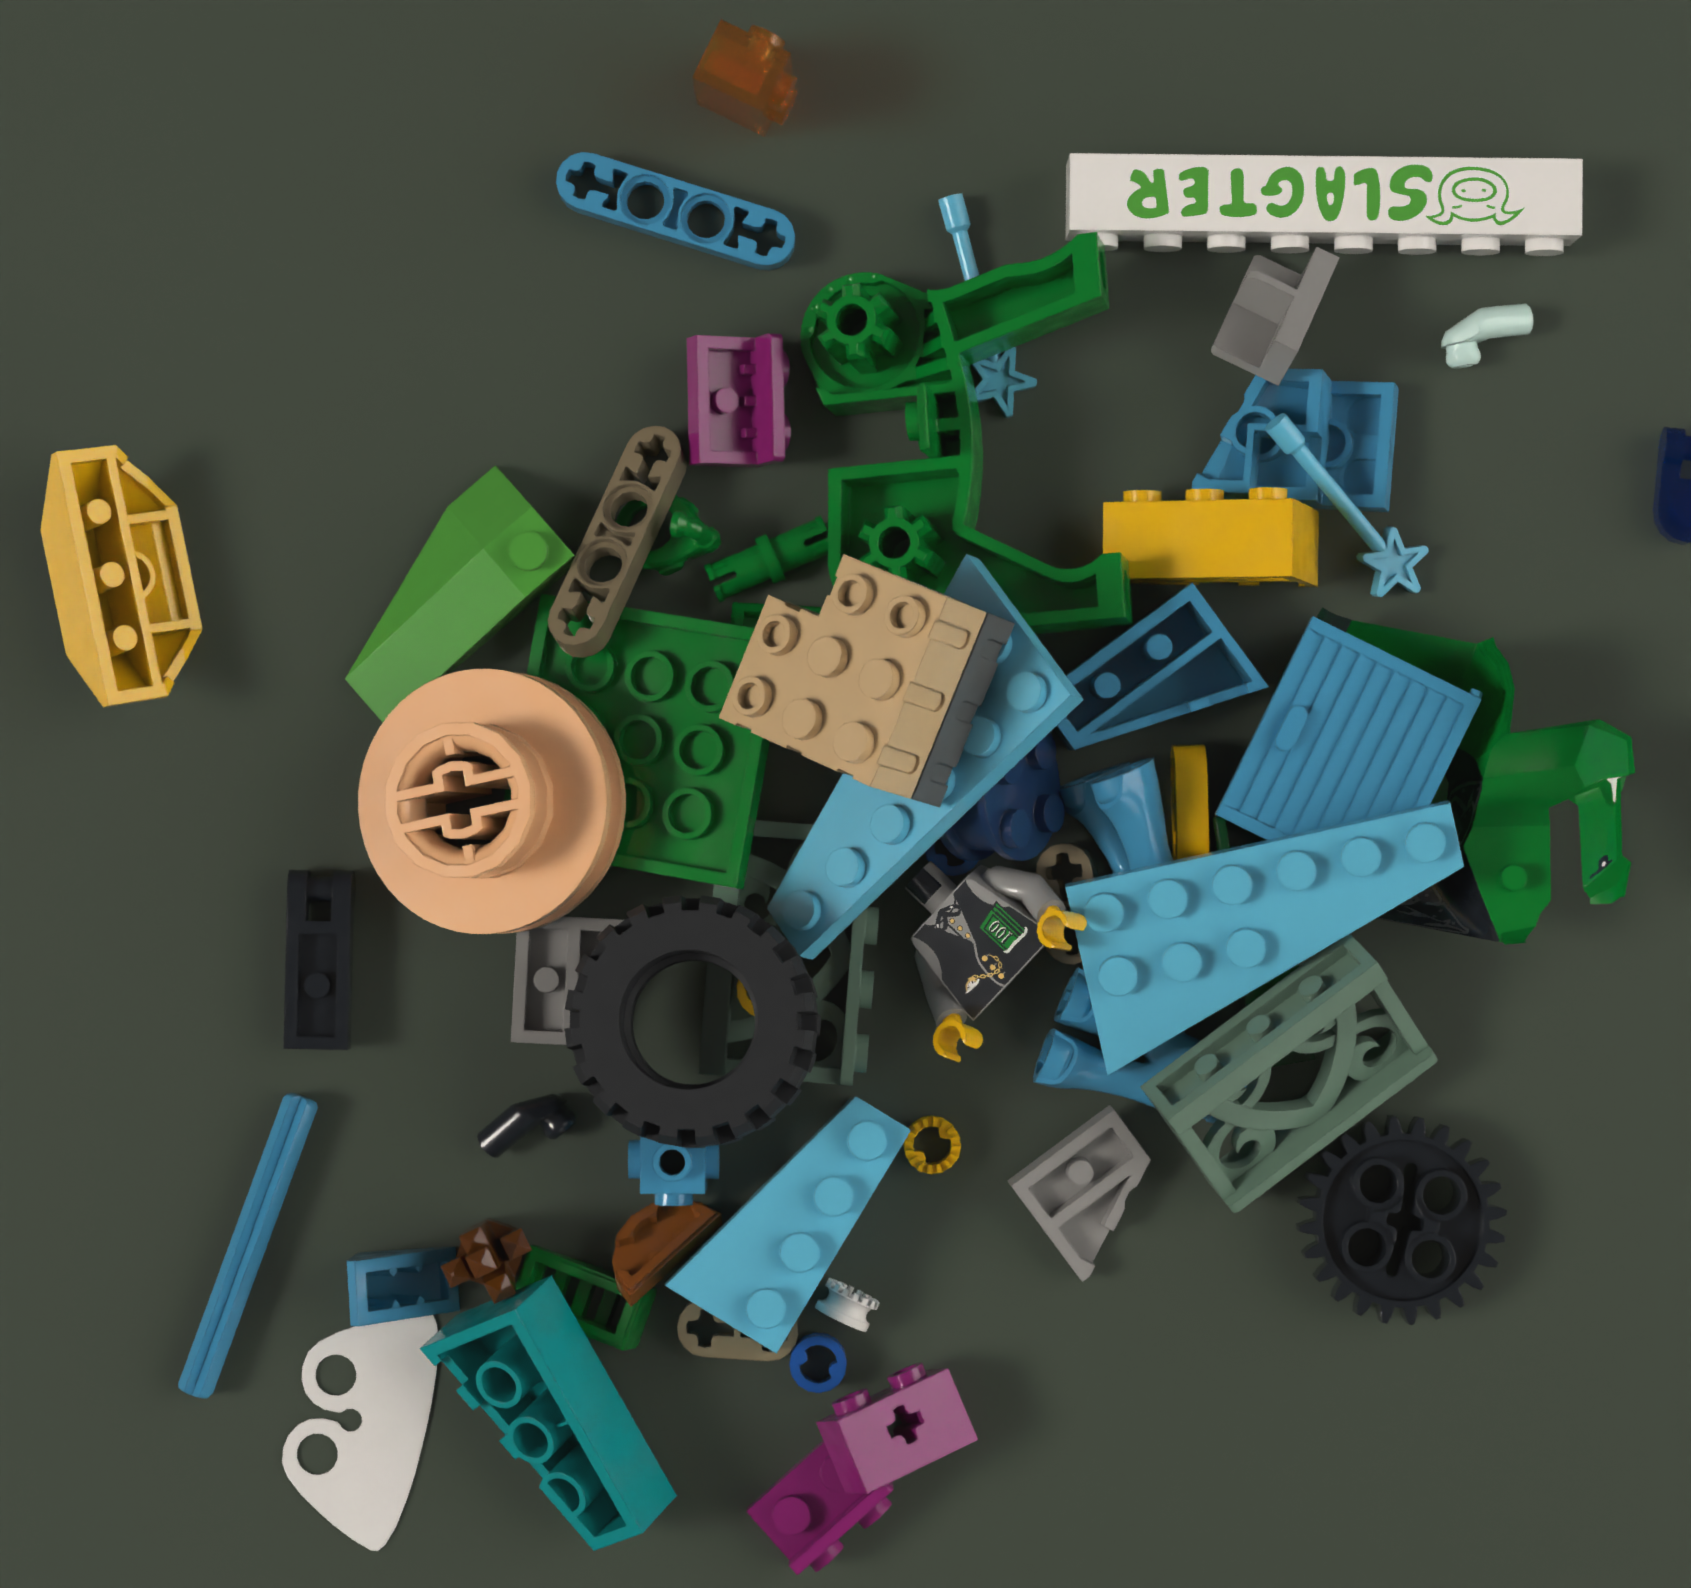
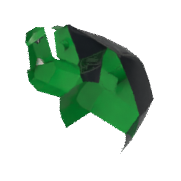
M1322 607L1316 618L1470 693L1472 688L1483 693L1482 700L1431 804L1443 801L1451 803L1464 867L1379 916L1378 919L1503 942L1505 945L1526 943L1525 940L1536 927L1541 912L1551 901L1549 808L1567 799L1576 804L1579 809L1583 889L1590 898V904H1610L1620 897H1625L1631 861L1622 855L1621 792L1626 776L1635 773L1631 736L1600 719L1510 733L1515 687L1509 663L1496 647L1494 637L1477 644L1355 621L1336 615ZM1287 663L1286 667H1285L1284 670H1283V673H1282V675H1281V677H1280V679H1279V681H1278V684H1279V682H1280V680H1281V678H1282V676H1283V674H1284V672H1285V670H1286V668H1287V666H1288V663Z

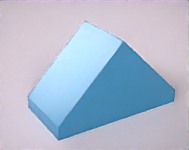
M456 1247L358 1252L347 1260L351 1326L359 1327L460 1311L458 1285L450 1288L440 1267L456 1257Z

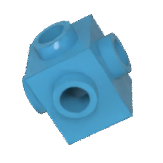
M640 1137V1140H629L628 1178L640 1179V1194H655V1205H693V1194H705L708 1188V1179H719V1145L707 1146L705 1148H684L658 1143L644 1137ZM667 1150L679 1151L685 1159L683 1170L675 1174L666 1172L660 1163L661 1155Z

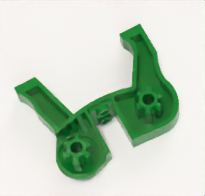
M1097 232L1077 234L1061 249L1044 258L1031 262L1005 264L945 289H927V293L882 274L859 272L842 276L830 282L810 302L801 325V349L819 387L816 390L823 405L836 417L905 409V422L909 441H918L920 451L929 457L926 459L828 468V570L833 586L837 579L835 574L843 554L944 594L965 555L968 554L981 560L1035 634L1133 625L1129 562L1121 552L1101 554L1093 562L1083 567L1059 569L975 530L982 490L983 444L978 401L969 367L971 364L1109 309L1105 246Z

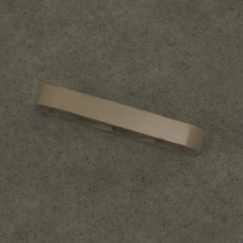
M650 426L643 428L635 433L627 443L552 605L548 618L549 630L561 649L572 657L584 658L595 655L610 640L684 478L688 465L686 453L674 432L666 427ZM661 448H663L669 457L666 462L657 460L650 470L644 458L646 455L657 456ZM647 479L650 480L654 491L645 485ZM637 500L647 504L648 508L645 517L636 525L627 527L615 523L616 512L626 502ZM610 555L622 560L621 570L612 580L596 582L590 579L591 567L601 557ZM583 591L592 597L589 604L582 594ZM585 614H587L593 625L590 629L579 628L575 636H573L567 625L570 621L581 622Z

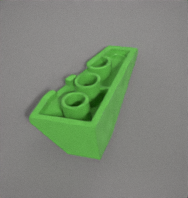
M496 465L446 508L345 678L382 723L392 710L413 691L436 678L453 672L565 575L575 558V555Z

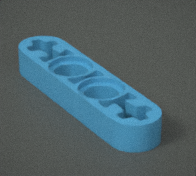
M580 152L573 154L562 162L557 171L556 185L562 201L569 209L579 214L759 270L770 271L782 267L789 261L794 252L795 233L792 223L784 214L774 209L594 153ZM585 168H593L596 181L612 188L615 186V175L626 177L618 189L617 210L606 208L610 202L609 194L589 190L585 199L577 198L575 186L568 182L571 175L582 176ZM639 186H653L659 189L664 196V206L661 212L653 218L640 219L634 216L628 209V198L631 192ZM712 204L718 207L724 214V226L716 236L702 238L695 235L689 229L688 217L692 210L699 205ZM735 213L747 215L742 223L743 229L756 233H762L766 224L775 225L777 238L785 241L783 247H771L767 256L759 255L757 253V242L738 235V248L726 246L734 233Z

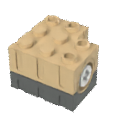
M843 554L835 574L837 579L831 594L826 596L820 613L768 595L719 718L736 726L749 729L751 733L784 748L800 752L802 756L832 770L853 776L852 779L865 785L940 808L948 788L946 785L953 767L956 768L973 726L970 723L978 706H981L999 664L996 663L1002 645L1007 644L1015 623Z

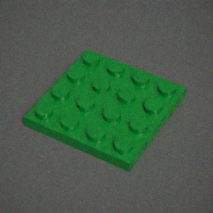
M541 594L527 674L553 682L580 699L602 723L620 759L626 790V813L620 844L610 866L744 889L770 741L751 733L749 729L720 719L719 715L755 628L624 607L610 640L601 651L584 658L572 657L561 649L549 630L548 618L557 596ZM585 614L581 622L570 621L567 626L573 636H575L579 628L590 629L593 623L588 615ZM510 789L505 790L504 801L511 800Z

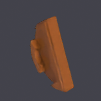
M693 1201V1205L659 1206L651 1203L630 1216L616 1235L612 1265L617 1289L631 1307L722 1225L721 1213L701 1202Z

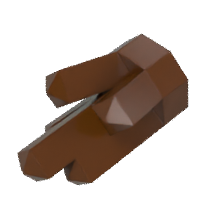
M492 1218L467 1228L459 1236L461 1244L457 1256L440 1266L450 1288L468 1280L483 1284L494 1304L515 1295V1277L524 1254L532 1250L522 1228L517 1229L514 1226Z

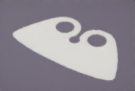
M434 1315L359 1327L354 1326L339 1331L319 1341L309 1350L302 1366L301 1380L306 1395L315 1405L324 1410L341 1413L346 1409H354L360 1413L362 1423L355 1431H346L337 1421L324 1418L309 1419L298 1424L288 1435L283 1447L282 1464L284 1470L298 1492L323 1517L352 1540L371 1551H379L384 1547L394 1532L416 1473L432 1405L437 1365L434 1366L419 1348L438 1332ZM330 1355H342L348 1358L354 1364L356 1370V1381L353 1387L342 1395L325 1393L316 1381V1369L319 1363ZM312 1434H323L330 1437L338 1450V1457L334 1467L321 1475L305 1471L297 1459V1449L300 1442Z

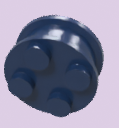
M1049 732L940 837L942 843L952 855L962 860L977 861L986 859L996 851L1000 856L1008 860H1029L1037 856L1045 848L1053 832H1058L1061 829L1065 811L1063 801L1060 798L1056 743L1052 734Z

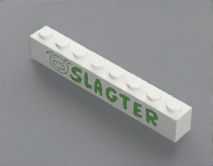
M1070 153L1066 164V241H1071L1077 234L1097 232L1105 246V251L1117 250L1118 241L1144 242V250L1151 252L1179 251L1182 249V242H1207V250L1217 253L1245 251L1246 243H1271L1272 252L1290 254L1309 251V243L1334 244V252L1341 254L1370 253L1373 251V244H1398V253L1432 254L1436 252V245H1461L1462 254L1482 256L1500 253V245L1525 246L1526 255L1555 256L1563 254L1564 246H1571L1582 236L1583 159Z

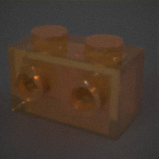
M721 19L692 77L697 104L763 137L766 136L772 122L782 126L798 94V90L794 89L797 77L792 75L791 53L783 50L785 41L762 27L751 25L747 32Z

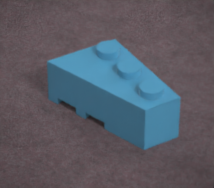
M1190 583L1065 674L1084 700L1053 730L1068 751L1076 750L1269 686L1195 585Z

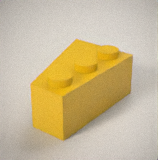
M1250 488L1248 499L1224 500V490L1188 489L1185 493V500L1161 501V491L1129 490L1123 492V502H1103V554L1122 553L1129 562L1130 584L1188 585L1193 583L1194 585H1199V583L1238 582V586H1259V582H1298V587H1318L1319 511L1294 498H1287L1286 488Z

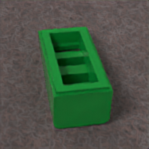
M534 1244L530 1245L532 1250L526 1253L515 1285L516 1290L542 1280L548 1266L557 1270L554 1280L565 1297L571 1277H576L580 1281L570 1309L585 1335L622 1351L634 1349L638 1346L657 1293V1288L653 1287L632 1307L626 1301L618 1326H613L611 1322L622 1296L617 1289L614 1272ZM596 1286L605 1290L595 1319L587 1317L586 1314Z

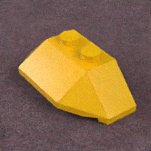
M117 445L57 451L51 454L40 529L66 656L103 708L167 697L175 683V678L184 666L203 630L178 507L146 474L127 460L128 456Z

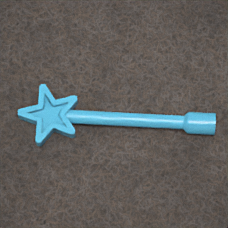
M962 193L941 198L938 202L945 228L953 236L963 277L966 281L978 276L979 271L967 231L971 223ZM1015 347L1006 350L1002 356L999 353L971 364L981 379V382L975 388L978 403L994 399L1005 418L1013 416L1014 393L1035 388L1037 384L1036 378L1015 371Z
M1282 413L1271 420L1265 427L1266 432L1285 454H1292L1372 550L1371 552L1358 553L1356 556L1358 561L1375 570L1370 594L1376 597H1383L1395 584L1411 593H1418L1421 587L1413 567L1429 552V548L1425 545L1404 547L1397 528L1392 526L1385 527L1381 537L1305 446V437L1289 417Z

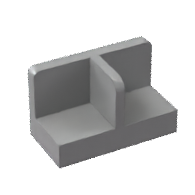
M1316 247L1302 274H1299L1261 255H1255L1212 345V354L1279 386L1302 344L1340 257Z

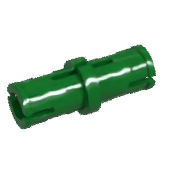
M821 515L771 539H768L766 534L754 539L756 545L711 564L703 565L710 581L731 572L736 573L735 578L713 587L719 603L769 579H772L773 584L785 580L783 573L828 555V538L809 546L804 545L805 540L828 531Z

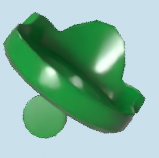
M675 495L668 510L672 514L670 523L671 538L663 547L649 552L642 568L658 570L663 576H669L681 570L685 561H690L716 551L721 544L720 533L714 527L706 525L699 518V509L686 498L678 497L677 495ZM637 500L629 501L622 507L615 523L629 527L633 517L641 510L648 508L647 504Z

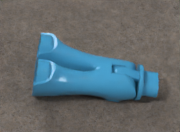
M1153 758L1142 759L1131 764L1126 762L1113 765L1060 786L1059 792L1064 810L1088 830L1107 859L1113 874L1173 861L1168 845L1160 785Z
M1078 967L1064 989L1054 1014V1021L1099 1037L1083 969ZM1052 1028L1047 1033L1034 1069L1033 1082L1053 1088L1103 1092L1154 1107L1140 1086L1201 1040L1181 1032L1144 1054V1063L1132 1061L1107 1076L1101 1049ZM1209 1114L1203 1118L1210 1123H1214L1217 1120Z

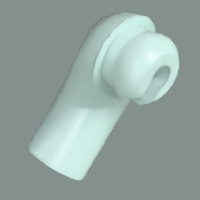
M1526 303L1477 309L1445 331L1441 342V349H1446V363L1452 369L1471 367L1478 364L1481 359L1477 343L1490 338L1528 335L1533 327L1532 311Z

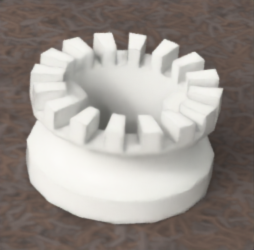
M828 1278L825 1286L829 1289V1295L823 1300L818 1299L815 1308L845 1325L866 1332L870 1325L866 1320V1315L870 1310H877L880 1302L861 1290H857L856 1293L852 1294L854 1287L848 1286L836 1279Z

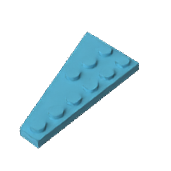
M968 554L965 555L944 594L1013 622L1015 625L1007 644H1003L996 661L999 664L981 706H978L970 723L973 726L956 768L953 767L946 782L948 788L939 808L879 790L852 779L853 776L842 774L767 907L800 957L813 960L975 805L983 795L1084 700L981 560Z
M1449 801L1438 802L1065 884L1070 911L1083 915L1087 920V926L1084 931L1075 930L1107 1076L1463 868L1464 864L1451 803Z

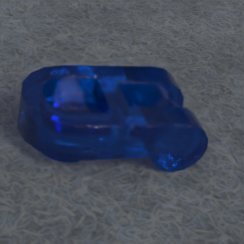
M1664 427L1661 432L1658 448L1653 504L1654 523L1660 534L1670 542L1680 545L1691 544V479L1680 478L1683 460L1691 461V436L1686 435L1683 428Z

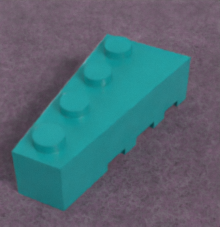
M552 1275L517 1289L515 1295L496 1304L491 1300L457 1314L419 1348L434 1366L442 1361L462 1384L456 1392L468 1406L474 1410L480 1405L505 1435L499 1442L515 1460L520 1457L524 1461L529 1462L543 1478L539 1488L593 1551L642 1534L677 1496Z

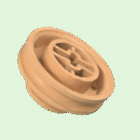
M469 669L450 673L424 684L403 699L384 720L370 744L363 763L358 790V814L363 842L372 865L388 890L404 906L424 920L445 929L469 934H508L529 931L554 922L575 909L595 890L613 862L620 844L626 813V790L620 759L610 736L596 715L575 695L553 682L525 673L497 669ZM462 759H488L493 760L496 764L462 761ZM491 788L511 790V800L471 808L470 814H446V804L492 794ZM456 839L492 841L486 845L470 844L461 846Z

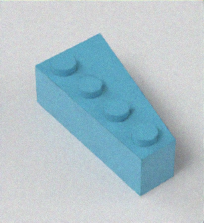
M856 1096L851 1097L664 1285L777 1354L911 1130Z

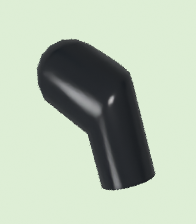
M549 1094L512 1104L478 1133L477 1138L487 1154L498 1158L536 1126H541L547 1138L557 1139L575 1124L576 1118L573 1112L564 1105L567 1100L561 1096Z

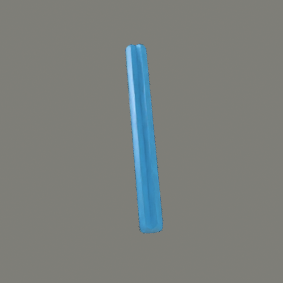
M289 1093L282 1099L178 1382L179 1389L188 1395L207 1399L214 1392L318 1109L317 1103L308 1097Z

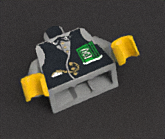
M930 861L905 887L932 914L912 935L911 940L916 948L914 958L924 994L937 1026L933 1035L935 1051L939 1055L959 1063L961 1056L957 1053L956 1047L960 1037L965 1045L978 1049L982 1045L983 1037L978 1029L964 1024L967 1015L974 1021L1044 946L1071 951L1072 946L1064 938L1065 926L1084 931L1086 928L1087 920L1079 913L1066 911L1062 900L1041 875L1004 866L988 868L980 865L957 886Z

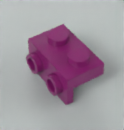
M767 333L755 338L695 335L686 338L689 466L759 468L783 462L785 450L790 443L791 426L789 418L784 414V387L788 381L790 366L788 356L783 351L782 334Z

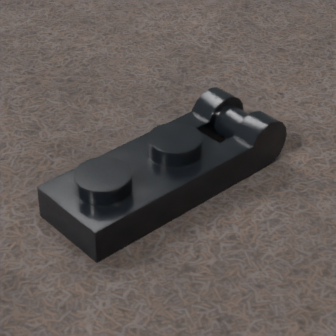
M289 870L287 880L283 1049H351L353 923L356 896L354 871L335 870L333 877L311 876L310 870ZM310 902H332L331 921H309Z

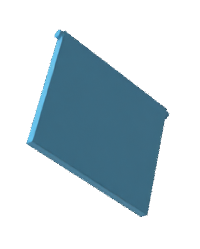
M1312 616L1215 815L1265 840L1429 805L1482 700L1483 693L1474 688L1468 693Z

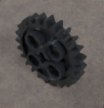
M1387 1115L1384 1133L1379 1134L1370 1121L1364 1120L1361 1121L1363 1140L1356 1142L1346 1133L1341 1134L1338 1138L1344 1151L1338 1157L1322 1149L1318 1153L1328 1167L1325 1174L1306 1171L1304 1175L1310 1183L1318 1187L1316 1196L1306 1195L1297 1197V1203L1313 1211V1218L1296 1223V1229L1302 1233L1313 1234L1315 1237V1241L1306 1245L1301 1250V1253L1305 1258L1322 1257L1324 1260L1313 1273L1314 1278L1318 1282H1322L1336 1277L1338 1280L1332 1288L1331 1297L1339 1302L1354 1292L1355 1297L1352 1311L1362 1316L1374 1302L1376 1303L1378 1320L1385 1324L1392 1317L1395 1307L1400 1308L1404 1321L1409 1325L1415 1324L1418 1306H1424L1431 1317L1436 1320L1440 1319L1441 1307L1439 1300L1444 1297L1458 1307H1463L1465 1304L1459 1287L1465 1282L1473 1288L1482 1290L1484 1285L1474 1270L1478 1264L1496 1268L1498 1262L1485 1252L1487 1243H1502L1506 1239L1504 1235L1490 1229V1221L1507 1215V1210L1499 1206L1489 1205L1487 1201L1488 1197L1494 1195L1502 1188L1501 1184L1496 1181L1480 1182L1478 1178L1489 1166V1161L1483 1157L1469 1162L1464 1160L1472 1145V1142L1468 1139L1462 1138L1450 1147L1446 1146L1450 1127L1439 1124L1431 1135L1426 1137L1424 1118L1418 1116L1413 1117L1407 1132H1402L1397 1116ZM1408 1163H1413L1415 1165V1174L1406 1196L1405 1210L1415 1215V1222L1413 1226H1403L1400 1230L1398 1269L1395 1275L1389 1276L1386 1268L1393 1252L1397 1232L1396 1228L1386 1223V1218L1389 1212L1399 1213L1401 1210L1404 1191V1168ZM1373 1165H1383L1390 1175L1388 1191L1377 1199L1365 1198L1360 1190L1362 1173ZM1445 1176L1453 1187L1452 1199L1443 1209L1429 1210L1423 1201L1425 1185L1433 1178ZM1371 1228L1377 1233L1379 1238L1377 1253L1365 1262L1352 1260L1348 1252V1243L1351 1236L1358 1230ZM1435 1240L1439 1243L1442 1250V1258L1439 1265L1428 1273L1416 1272L1412 1265L1414 1248L1423 1241Z

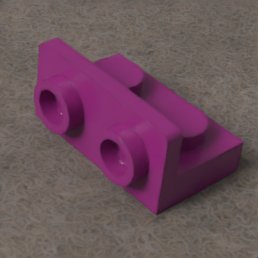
M822 1440L750 1504L746 1512L788 1558V1566L796 1575H799L809 1565L815 1572H818L844 1548V1545L839 1540L840 1537L857 1522L863 1529H866L890 1508L892 1502L886 1496L893 1491L894 1487L893 1482L868 1494H845L828 1450Z

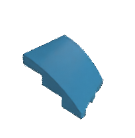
M1288 369L1279 386L1255 375L1244 393L1242 406L1228 420L1220 434L1221 441L1203 472L1197 473L1192 481V489L1224 490V499H1248L1250 488H1286L1287 498H1294L1312 508L1338 510L1292 454H1285L1266 432L1265 427L1276 416L1285 413L1305 437V446L1360 511L1389 512L1399 388L1395 382L1332 381L1323 369Z

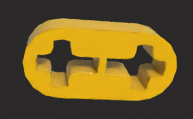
M1204 744L1172 745L1170 756L1173 859L1178 860L1209 853L1208 772Z

